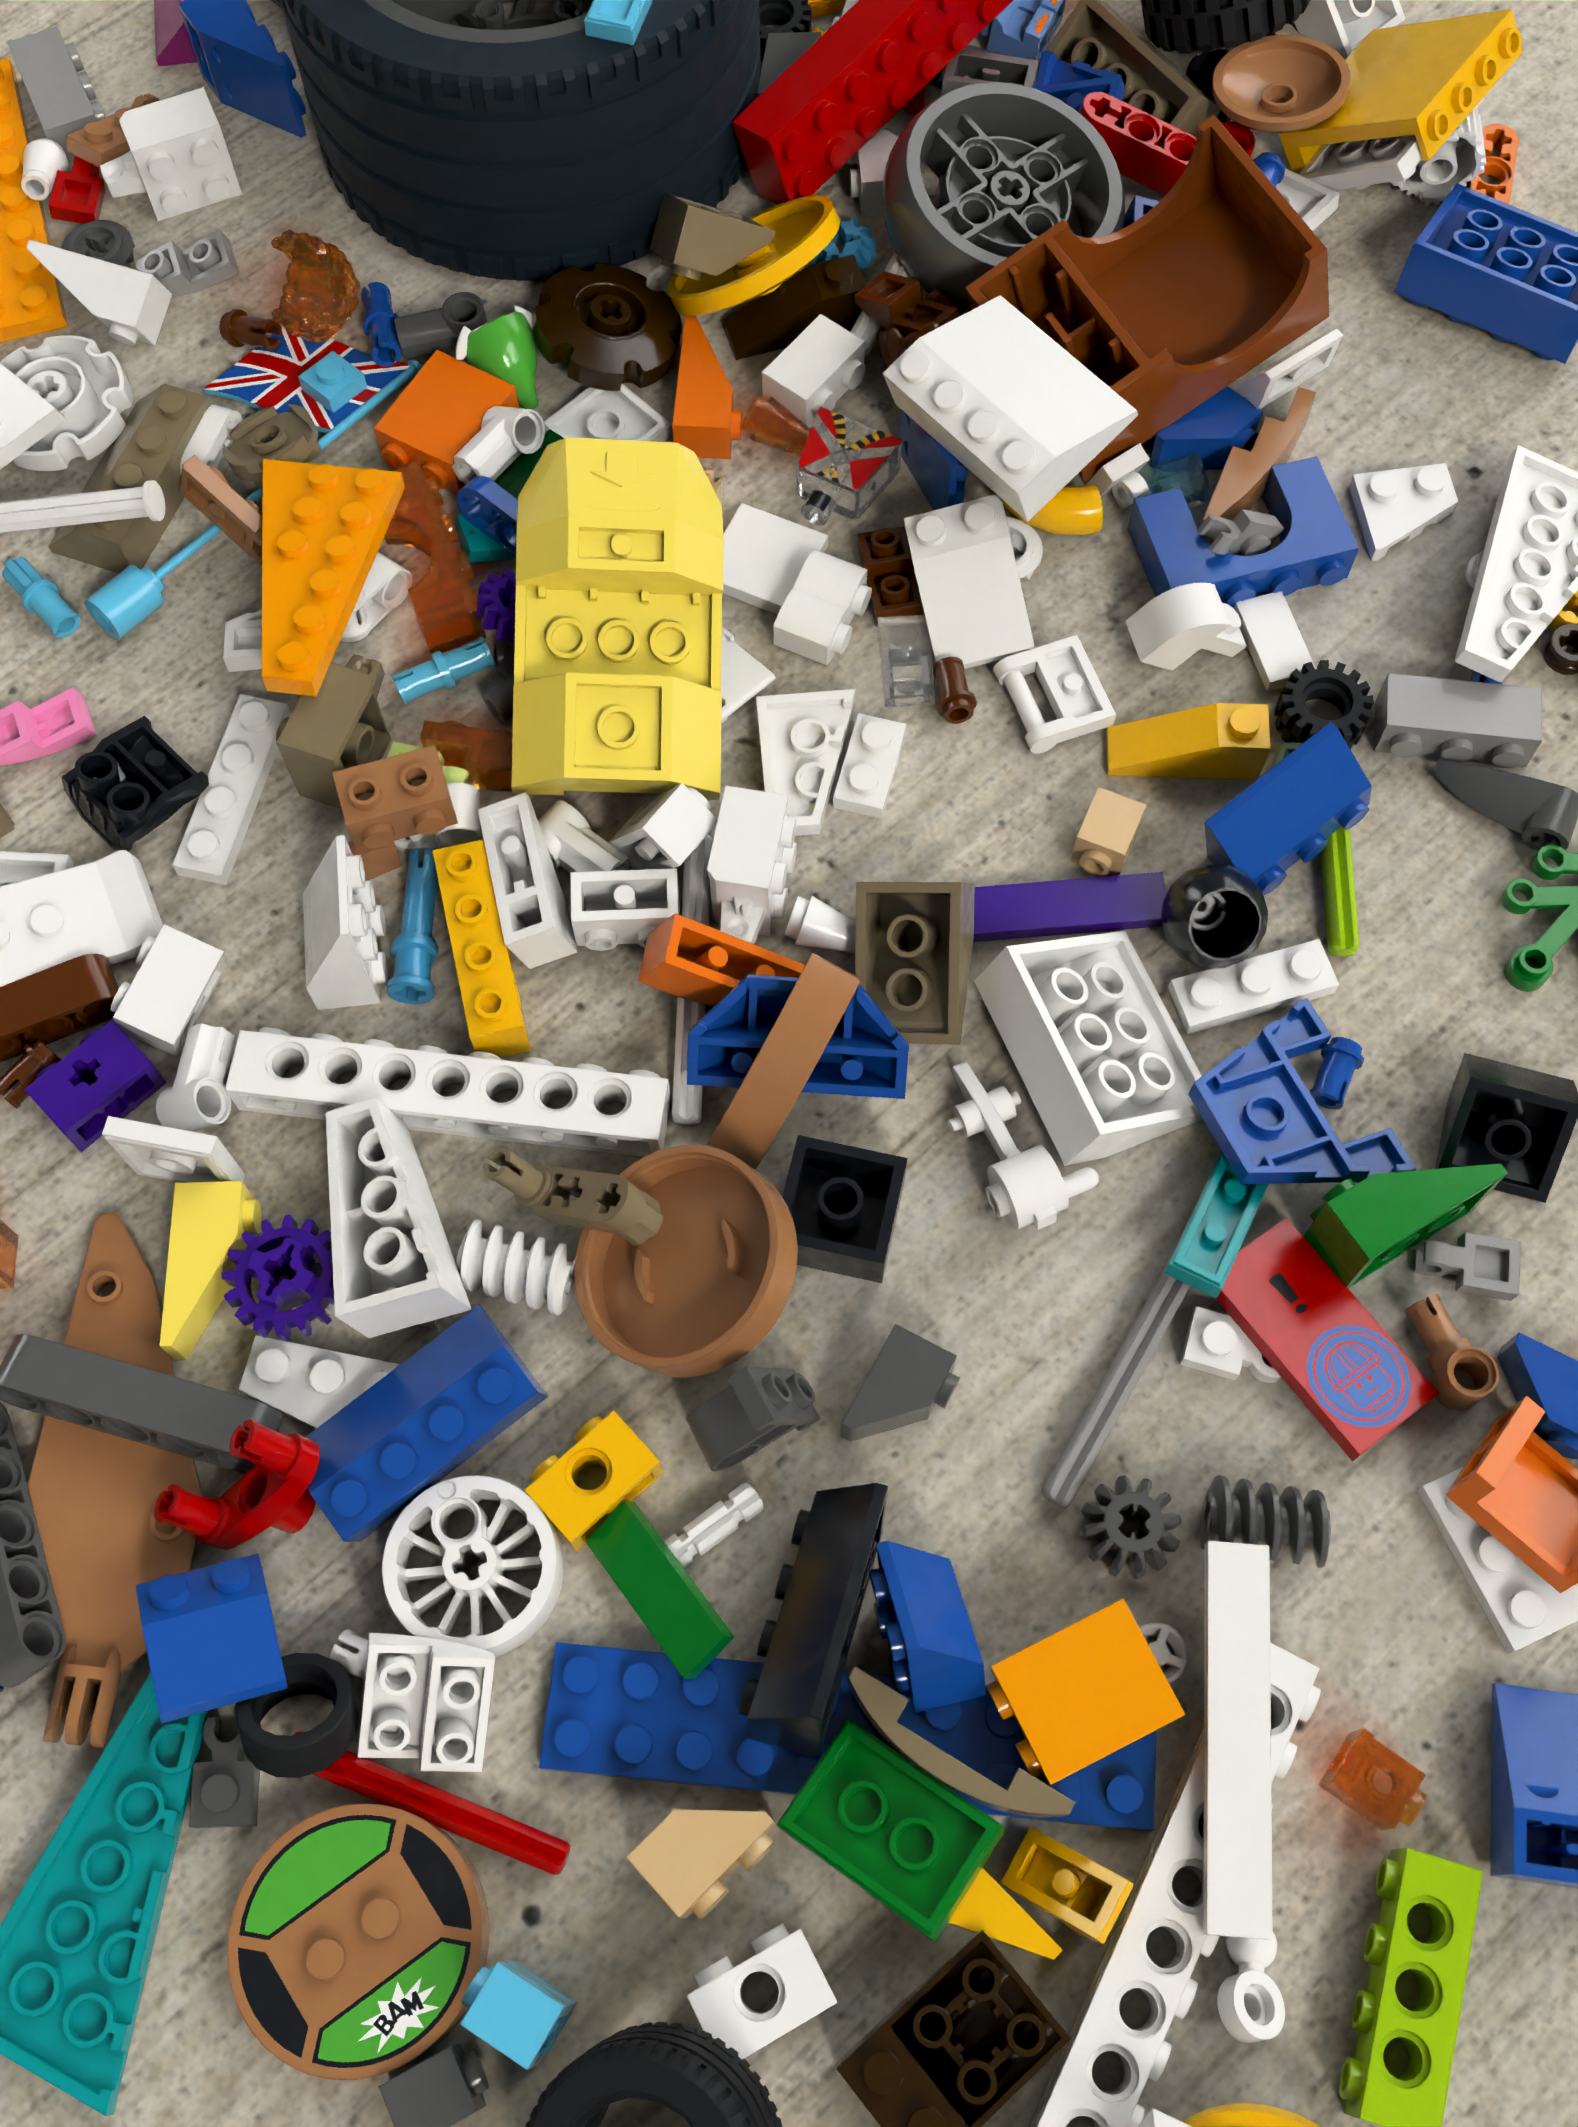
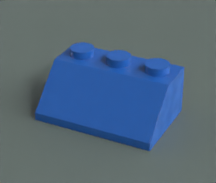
M1329 722L1204 822L1207 857L1214 865H1231L1248 873L1260 887L1263 895L1277 888L1287 876L1285 871L1301 859L1306 863L1316 857L1328 844L1327 837L1341 826L1345 830L1352 828L1369 811L1368 805L1370 803L1372 785L1339 729L1332 722Z

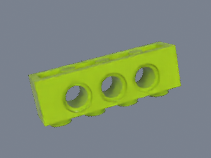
M1411 1848L1391 1850L1390 1859L1383 1858L1381 1861L1375 1885L1376 1895L1383 1898L1378 1924L1371 1923L1364 1944V1961L1371 1964L1367 1989H1360L1358 1991L1352 2011V2028L1359 2031L1354 2058H1346L1340 2077V2097L1347 2100L1344 2114L1383 2127H1442L1484 1871ZM1416 1904L1423 1907L1431 1919V1932L1423 1942L1416 1940L1411 1935L1407 1926L1408 1913ZM1406 1970L1410 1971L1417 1978L1420 1985L1419 2000L1410 2009L1405 2008L1400 2003L1395 1991L1397 1978ZM1394 2038H1399L1405 2044L1409 2054V2063L1406 2070L1397 2077H1393L1388 2072L1383 2059L1386 2045Z

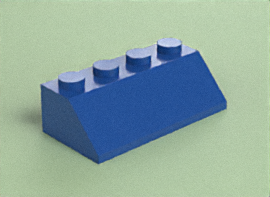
M479 1304L306 1436L316 1441L320 1448L319 1465L315 1477L308 1487L309 1493L344 1542H361L403 1510L423 1491L447 1476L549 1396Z

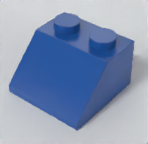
M259 1553L239 1559L225 1560L216 1565L177 1575H167L154 1581L136 1585L141 1624L161 1724L288 1688Z

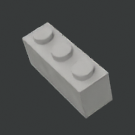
M57 26L7 42L47 139L58 143L65 151L68 162L73 161L74 155L67 151L66 135L84 128L90 122H97L105 118L99 101L90 103V100L96 99V95L86 71L77 74L78 71L84 70L74 43L65 45Z
M1388 673L1375 700V752L1392 753L1397 757L1403 758L1423 756L1442 758L1443 760L1460 763L1471 761L1490 763L1500 768H1514L1517 766L1527 767L1542 742L1541 688Z

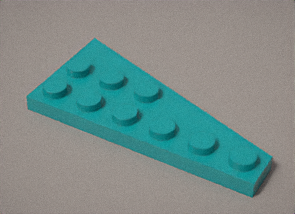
M151 1672L0 1926V2054L104 2116L113 2115L190 1793L193 1764L198 1759L203 1728L209 1712L208 1710L161 1724Z

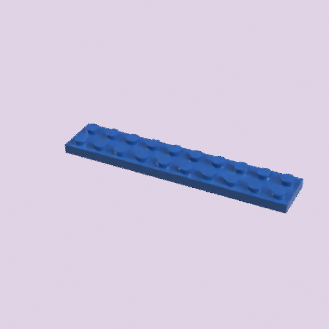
M556 1642L539 1768L560 1772L796 1796L847 1718L889 1747L890 1745L879 1735L857 1704L848 1686V1678L851 1671L843 1672L819 1759L748 1738V1716L739 1714L741 1700L748 1678L760 1679L764 1663L714 1658L695 1679H683L665 1653ZM867 1673L897 1692L893 1676ZM987 1688L986 1695L918 1713L914 1711L909 1691L898 1692L909 1699L898 1723L1004 1789L1012 1774L1018 1768L1028 1773L1015 1746L1016 1743L1025 1738L1014 1716L1002 1720ZM1156 1731L1051 1785L1050 1787L1076 1802L1070 1814L1064 1817L1040 1818L1020 1816L997 1811L969 1800L967 1801L991 1816L1148 1832L1154 1831ZM1043 1774L1037 1777V1779L1047 1784Z

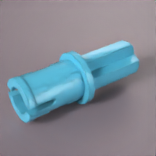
M18 557L14 560L9 558L5 561L4 565L6 567L2 572V576L22 597V605L27 611L36 613L58 638L70 636L78 629L81 622L80 616L59 596V589L53 581L44 579L23 557Z

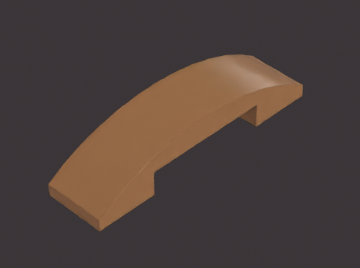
M814 953L811 954L745 1078L708 1142L709 1145L736 1156L754 1169L758 1167L825 1050L861 981L860 978Z

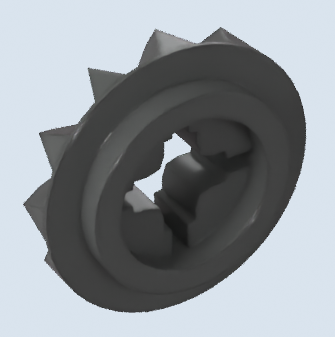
M95 220L81 224L73 229L65 237L61 249L125 267V264L134 261L133 248L135 244L129 231L124 226L113 221ZM89 248L101 253L107 251V254L103 256L99 254L92 255Z

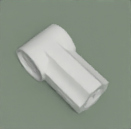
M493 406L487 410L483 416L481 430L453 457L454 464L451 467L458 479L465 484L477 476H485L495 481L521 453L530 454L537 451L542 445L545 436V425L542 417L532 409Z
M557 800L539 818L538 823L554 869L560 865L570 873L628 870L630 867L629 857L594 833L586 819L567 802Z
M203 1023L189 1027L174 1085L163 1090L157 1099L156 1112L162 1126L196 1131L221 1124L228 1118L231 1112V1098L225 1091V1083L235 1048L233 1042L235 1035L223 1027H213Z

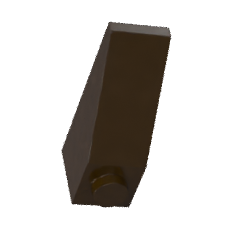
M850 255L809 265L783 282L773 292L758 297L723 319V327L735 359L740 360L787 348L820 314L850 332L862 312V309L855 303L854 295L866 286L855 256Z

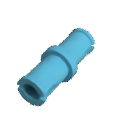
M480 636L478 639L444 654L440 650L431 653L432 659L391 676L406 705L410 701L444 686L447 691L457 687L456 681L496 665L483 636Z

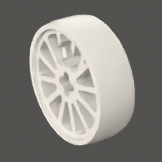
M480 1475L462 1476L445 1480L433 1485L414 1498L394 1523L386 1541L382 1560V1582L387 1603L393 1616L408 1635L445 1640L493 1652L495 1657L519 1647L542 1627L555 1607L564 1574L563 1549L559 1535L553 1523L524 1489L503 1479ZM481 1500L500 1502V1506L490 1526L486 1513L478 1505ZM458 1510H469L475 1517L472 1531L460 1539L447 1537L445 1531H447V1525L450 1521L448 1517ZM517 1510L526 1517L527 1525L500 1544L494 1546L511 1511ZM430 1521L432 1531L440 1542L439 1546L419 1537V1533ZM534 1535H539L541 1543L539 1556L503 1560L504 1556ZM416 1546L442 1558V1566L407 1569L411 1549ZM471 1554H476L481 1561H487L479 1566L478 1572L480 1577L475 1580H471L464 1572H460L468 1567L467 1557ZM542 1569L538 1586L533 1590L503 1577L505 1572ZM446 1579L444 1583L415 1603L411 1602L407 1589L408 1582ZM498 1587L507 1589L530 1600L525 1609L515 1619L511 1617L496 1593ZM455 1592L439 1626L429 1627L421 1619V1615ZM484 1597L489 1598L504 1622L501 1629L483 1635L482 1599ZM470 1598L471 1634L465 1638L449 1636L466 1600Z

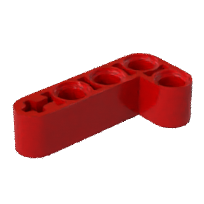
M1092 92L1084 98L1078 113L1085 117L1103 137L1113 154L1120 174L1166 195L1185 170L1192 156L1197 137L1109 94ZM1236 122L1223 123V126L1251 157L1256 142L1252 131Z

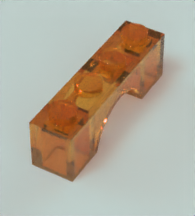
M419 461L387 470L402 472L405 489L384 536L386 544L410 546L424 552L431 558L430 566L424 576L408 589L414 613L430 655L438 650L443 653L478 639L480 636H483L484 639L487 638L485 630L481 627L482 618L475 615L479 588L471 590L468 580L473 579L474 574L465 550L456 552L452 544L458 542L459 539L450 514L441 515L438 507L444 505L435 477L426 479Z

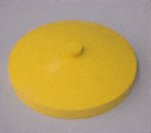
M821 195L801 197L778 204L749 217L776 231L773 241L718 276L702 272L700 280H695L674 273L667 285V293L678 313L687 316L708 314L745 303L776 290L783 282L813 260L838 232L840 218L831 199Z

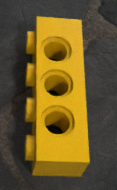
M484 839L432 850L469 1036L475 1052L492 1053L500 1058L530 1052L531 1046L510 949L504 943Z

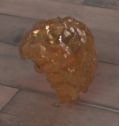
M291 229L284 231L280 236L274 237L271 241L273 248L284 253L287 259L291 261L286 271L288 283L282 287L283 295L281 296L278 308L273 309L272 318L276 323L282 324L288 333L296 337H304L311 343L326 342L333 338L339 330L343 329L344 324L352 318V312L358 308L359 298L357 293L360 291V282L356 278L353 267L347 260L345 253L340 251L337 246L325 243L320 237L306 232L296 233Z

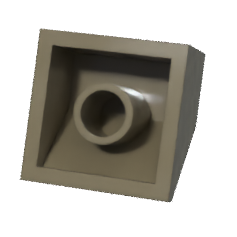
M665 193L661 202L650 250L662 256L661 265L672 268L674 273L700 280L702 272L718 276L773 241L776 231L748 217Z

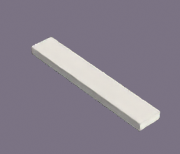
M1208 1541L1205 1543L1203 1934L1273 1940L1269 1545Z

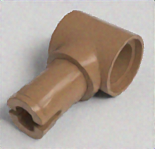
M1438 1294L1427 1297L1426 1302L1422 1299L1407 1307L1405 1313L1410 1317L1430 1353L1426 1359L1434 1372L1431 1376V1384L1439 1392L1435 1398L1448 1409L1457 1411L1467 1410L1495 1389L1499 1382V1369L1496 1361L1489 1353L1480 1348L1473 1347L1468 1338H1461L1440 1301L1441 1298ZM1454 1368L1463 1369L1473 1377L1475 1390L1466 1389L1456 1381Z

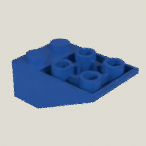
M185 0L178 5L201 75L220 102L300 138L306 136L302 115L306 114V108L301 96L292 84V80L296 78L293 64L284 51L278 53L267 27L264 24L259 26L256 24L247 1Z
M900 409L899 438L902 440L898 445V452L931 508L937 510L964 503L965 482L957 480H966L967 467Z
M1499 1683L1492 1684L1490 1876L1578 1889V1694Z

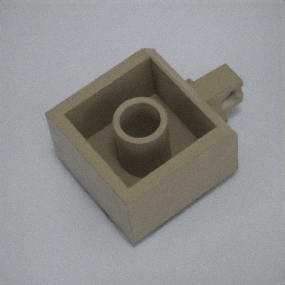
M353 654L345 666L331 662L317 697L298 695V701L290 717L284 718L280 723L276 735V744L300 796L341 809L332 772L382 759L391 741V737L377 701L385 675L381 662Z

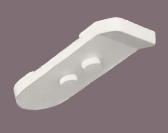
M119 850L92 863L0 886V987L86 954L104 955L108 958L110 965L136 958L145 940L149 936L157 938L163 927L140 861L127 850Z

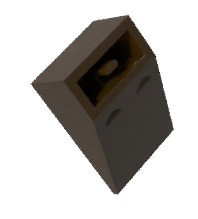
M981 1930L885 2016L835 2066L881 2127H981L1071 2040V2037L987 1934Z

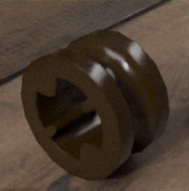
M1566 624L1558 627L1553 632L1550 641L1544 649V660L1557 673L1563 675L1578 673L1577 624ZM1563 644L1573 646L1574 649L1572 653L1577 652V654L1572 655L1565 652L1567 646H1563Z

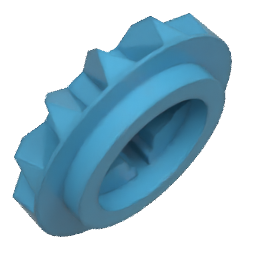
M856 217L848 222L842 221L840 218V227L834 238L808 264L812 265L854 255L860 271H864L872 263L875 256L876 240L872 238L870 226H859ZM841 239L844 241L845 248H843V254H839L835 240Z

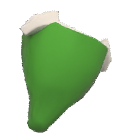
M514 305V312L500 316L472 331L464 325L456 343V360L463 361L464 359L465 363L515 385L519 405L524 409H535L538 406V398L535 386L537 354L532 335L534 314Z

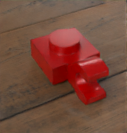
M74 155L71 172L57 170L48 205L51 218L80 224L99 220L105 195L103 178H99V167Z

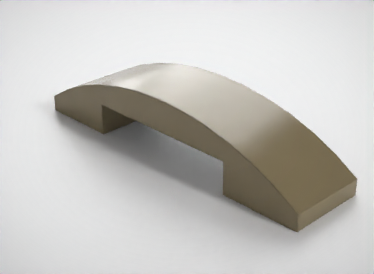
M856 1666L852 1670L848 1678V1686L857 1704L879 1735L893 1750L961 1797L997 1811L1020 1816L1049 1818L1064 1817L1070 1814L1076 1802L1021 1768L1014 1771L1004 1789L898 1723V1720L909 1699Z

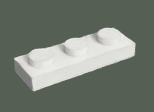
M1317 939L1248 958L1226 968H1212L1172 979L1168 991L1187 1035L1295 1005L1305 998L1313 1000L1334 994L1339 983L1321 941Z

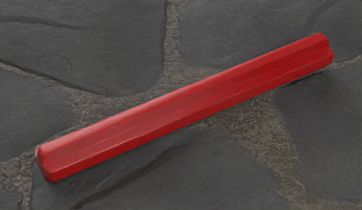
M298 1731V1732H295L293 1735H297V1734H300V1733H303V1732ZM348 1750L340 1759L323 1771L313 1774L387 1806L415 1814L437 1827L552 1875H559L570 1853V1844L567 1841L367 1758H357V1754Z

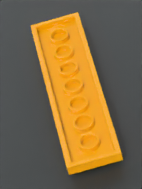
M10 58L0 59V343L68 327L59 280L26 248L29 239L51 245L42 200L38 201L29 198L21 187L23 153L30 140L16 72Z

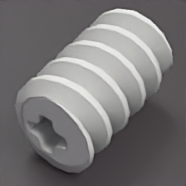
M475 1219L460 1245L456 1266L466 1291H477L483 1285V1291L486 1296L494 1298L498 1297L504 1290L505 1299L513 1304L519 1303L526 1296L528 1307L534 1310L540 1309L547 1301L549 1312L557 1316L566 1310L575 1288L574 1267L576 1258L573 1262L567 1261L566 1243H559L552 1256L546 1255L544 1237H538L532 1248L527 1250L524 1249V1232L517 1231L510 1243L505 1244L503 1243V1226L496 1225L489 1237L483 1238L482 1221Z

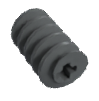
M1217 1475L1210 1484L1203 1502L1200 1520V1546L1202 1550L1205 1549V1543L1208 1542L1211 1534H1218L1219 1542L1233 1543L1235 1537L1241 1538L1244 1544L1258 1545L1259 1541H1262L1269 1545V1560L1276 1561L1282 1546L1288 1545L1292 1562L1298 1565L1301 1563L1306 1549H1313L1317 1568H1323L1328 1557L1331 1535L1330 1513L1325 1497L1319 1490H1311L1303 1500L1299 1489L1294 1486H1288L1279 1498L1275 1485L1268 1482L1263 1483L1255 1495L1252 1482L1248 1479H1240L1231 1493L1228 1479L1225 1476Z

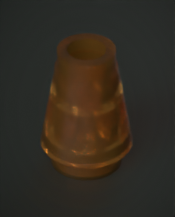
M758 395L749 407L742 423V430L750 434V440L792 454L795 453L800 457L811 431L806 424L772 396L766 399Z

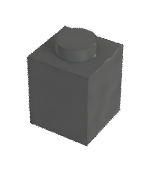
M461 2043L444 2049L378 2087L394 2127H450L487 2106L482 2092L489 2089V2084L476 2053L471 2051L465 2055Z

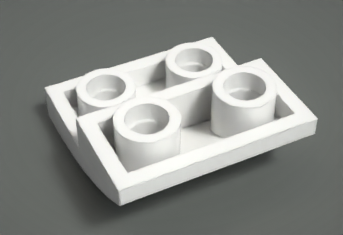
M369 1633L357 1741V1758H419L420 1771L482 1772L495 1664L494 1653L460 1643L433 1638Z

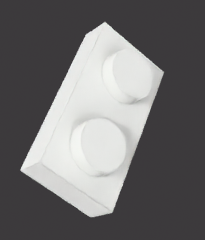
M858 713L833 796V808L882 819L906 736L907 724Z

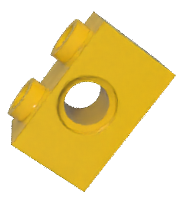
M614 1410L604 1419L596 1416L583 1425L574 1436L576 1444L561 1458L552 1455L544 1460L531 1473L529 1479L532 1483L525 1489V1492L540 1507L553 1523L556 1530L576 1553L587 1544L585 1541L623 1500L633 1502L664 1474L658 1458ZM600 1465L607 1470L606 1478L598 1488L584 1490L576 1485L579 1472L586 1466Z

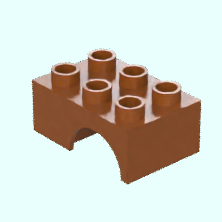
M1214 114L1197 125V138L1192 156L1175 185L1159 203L1137 221L1106 236L1085 238L1072 233L1067 222L1062 219L965 287L972 310L1001 295L1137 410L1138 416L1078 473L1084 483L1090 480L1103 465L1137 444H1143L1160 430L1180 419L1329 317L1327 248Z

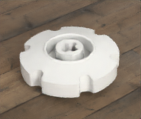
M72 335L47 337L38 348L27 349L25 346H22L0 362L67 418L66 421L15 458L13 461L17 466L35 471L66 469L68 463L76 457H84L86 460H90L99 455L118 438L126 426L120 413L130 408L133 404L131 384L114 354L110 351L101 353L94 340Z

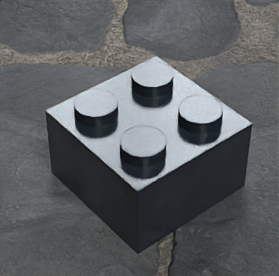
M798 1135L783 1193V1199L790 1210L796 1230L798 1245L797 1265L882 1283L904 1187L908 1158Z

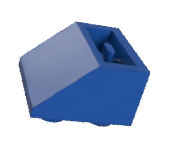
M891 1541L876 1543L879 1568L870 1570L869 1575L876 1600L874 1610L882 1639L887 1638L891 1652L889 1662L897 1692L909 1691L915 1713L986 1695L984 1663L950 1559Z

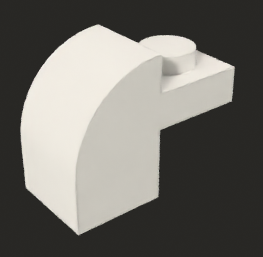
M1192 583L1168 590L1153 598L1125 621L1140 662L1171 671L1201 648L1234 657L1247 647L1240 630L1241 620L1239 615L1230 605L1221 602L1215 584Z

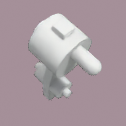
M966 1061L952 1066L953 1076L966 1101L953 1106L954 1118L948 1120L951 1131L960 1130L966 1138L983 1131L1001 1160L987 1169L990 1186L986 1187L985 1191L995 1215L998 1218L1004 1216L1014 1230H1019L1034 1223L1037 1230L1056 1223L1057 1213L1068 1208L1069 1198L1090 1190L1098 1184V1173L1093 1168L1085 1167L1062 1177L1052 1156L1042 1145L1020 1152L1003 1123L1016 1117L1015 1106L1021 1104L1019 1094L1016 1091L1009 1094L1004 1086L986 1093Z

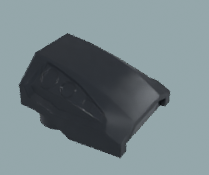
M145 716L103 738L92 752L83 754L78 758L74 769L61 777L64 791L82 819L112 849L118 851L127 850L128 852L132 849L133 843L167 821L183 805L197 798L209 786L208 776L203 771L197 773L153 731L151 721Z

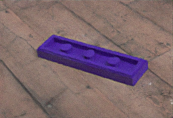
M1163 872L975 887L973 942L1163 927L1161 914L1163 900L1166 896Z

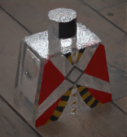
M820 407L797 467V494L801 499L806 500L801 508L803 516L809 522L820 526L826 524L833 512L850 519L860 518L898 475L901 464L902 439Z

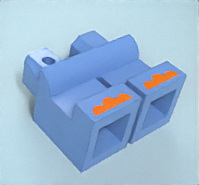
M1013 0L979 34L989 38L987 50L1013 57L1039 60L1042 51H1045L1047 44L1062 20L1067 0Z

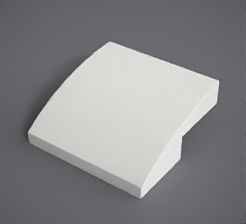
M1338 329L1323 333L1247 379L1235 392L1251 402L1257 410L1262 409L1301 385L1305 380L1327 368L1343 334Z

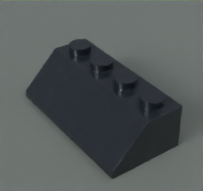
M871 1483L816 1491L811 1510L800 1509L791 1544L800 1546L794 1566L786 1563L783 1564L775 1591V1599L783 1601L777 1622L769 1619L766 1620L758 1646L757 1655L766 1658L760 1679L748 1678L741 1700L739 1714L748 1716L749 1739L819 1759L870 1579L869 1571L873 1568L877 1554L876 1543H880L888 1486Z

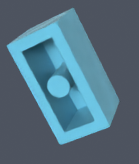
M516 1960L499 1961L489 1969L483 1966L469 1985L461 2001L469 2010L460 2025L528 2070L545 2060L575 2008L577 2001Z

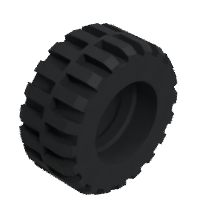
M1141 0L1145 33L1149 40L1157 48L1161 47L1164 51L1172 52L1178 50L1179 53L1190 54L1192 51L1205 53L1213 52L1214 49L1225 47V49L1237 47V44L1247 41L1251 43L1262 39V36L1268 33L1274 34L1282 30L1285 24H1292L1296 21L1299 15L1304 13L1310 0Z

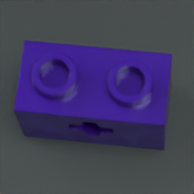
M111 1020L102 1028L95 1029L84 1036L79 1046L61 1061L45 1067L37 1075L35 1081L24 1090L82 1153L102 1136L108 1116L123 1119L167 1082L152 1062Z

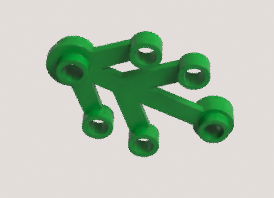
M1553 844L1545 845L1540 848L1533 858L1532 870L1543 880H1555L1561 874H1578V853H1567L1560 846ZM1543 858L1554 860L1557 867L1548 866L1543 861ZM1518 878L1512 880L1502 893L1501 902L1507 911L1513 914H1525L1530 909L1566 908L1535 945L1520 946L1513 952L1505 964L1504 973L1507 981L1518 990L1531 992L1541 988L1551 976L1554 967L1551 958L1578 929V886L1536 887L1530 880ZM1517 891L1523 893L1526 896L1527 901L1523 902L1517 900L1513 896L1512 892ZM1525 959L1534 961L1539 966V969L1530 967Z

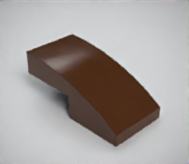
M885 271L854 295L855 303L867 315L888 330L890 328H897L903 337L908 336L912 332H918L928 322L938 323L942 326L959 317L958 308L922 298L919 281Z

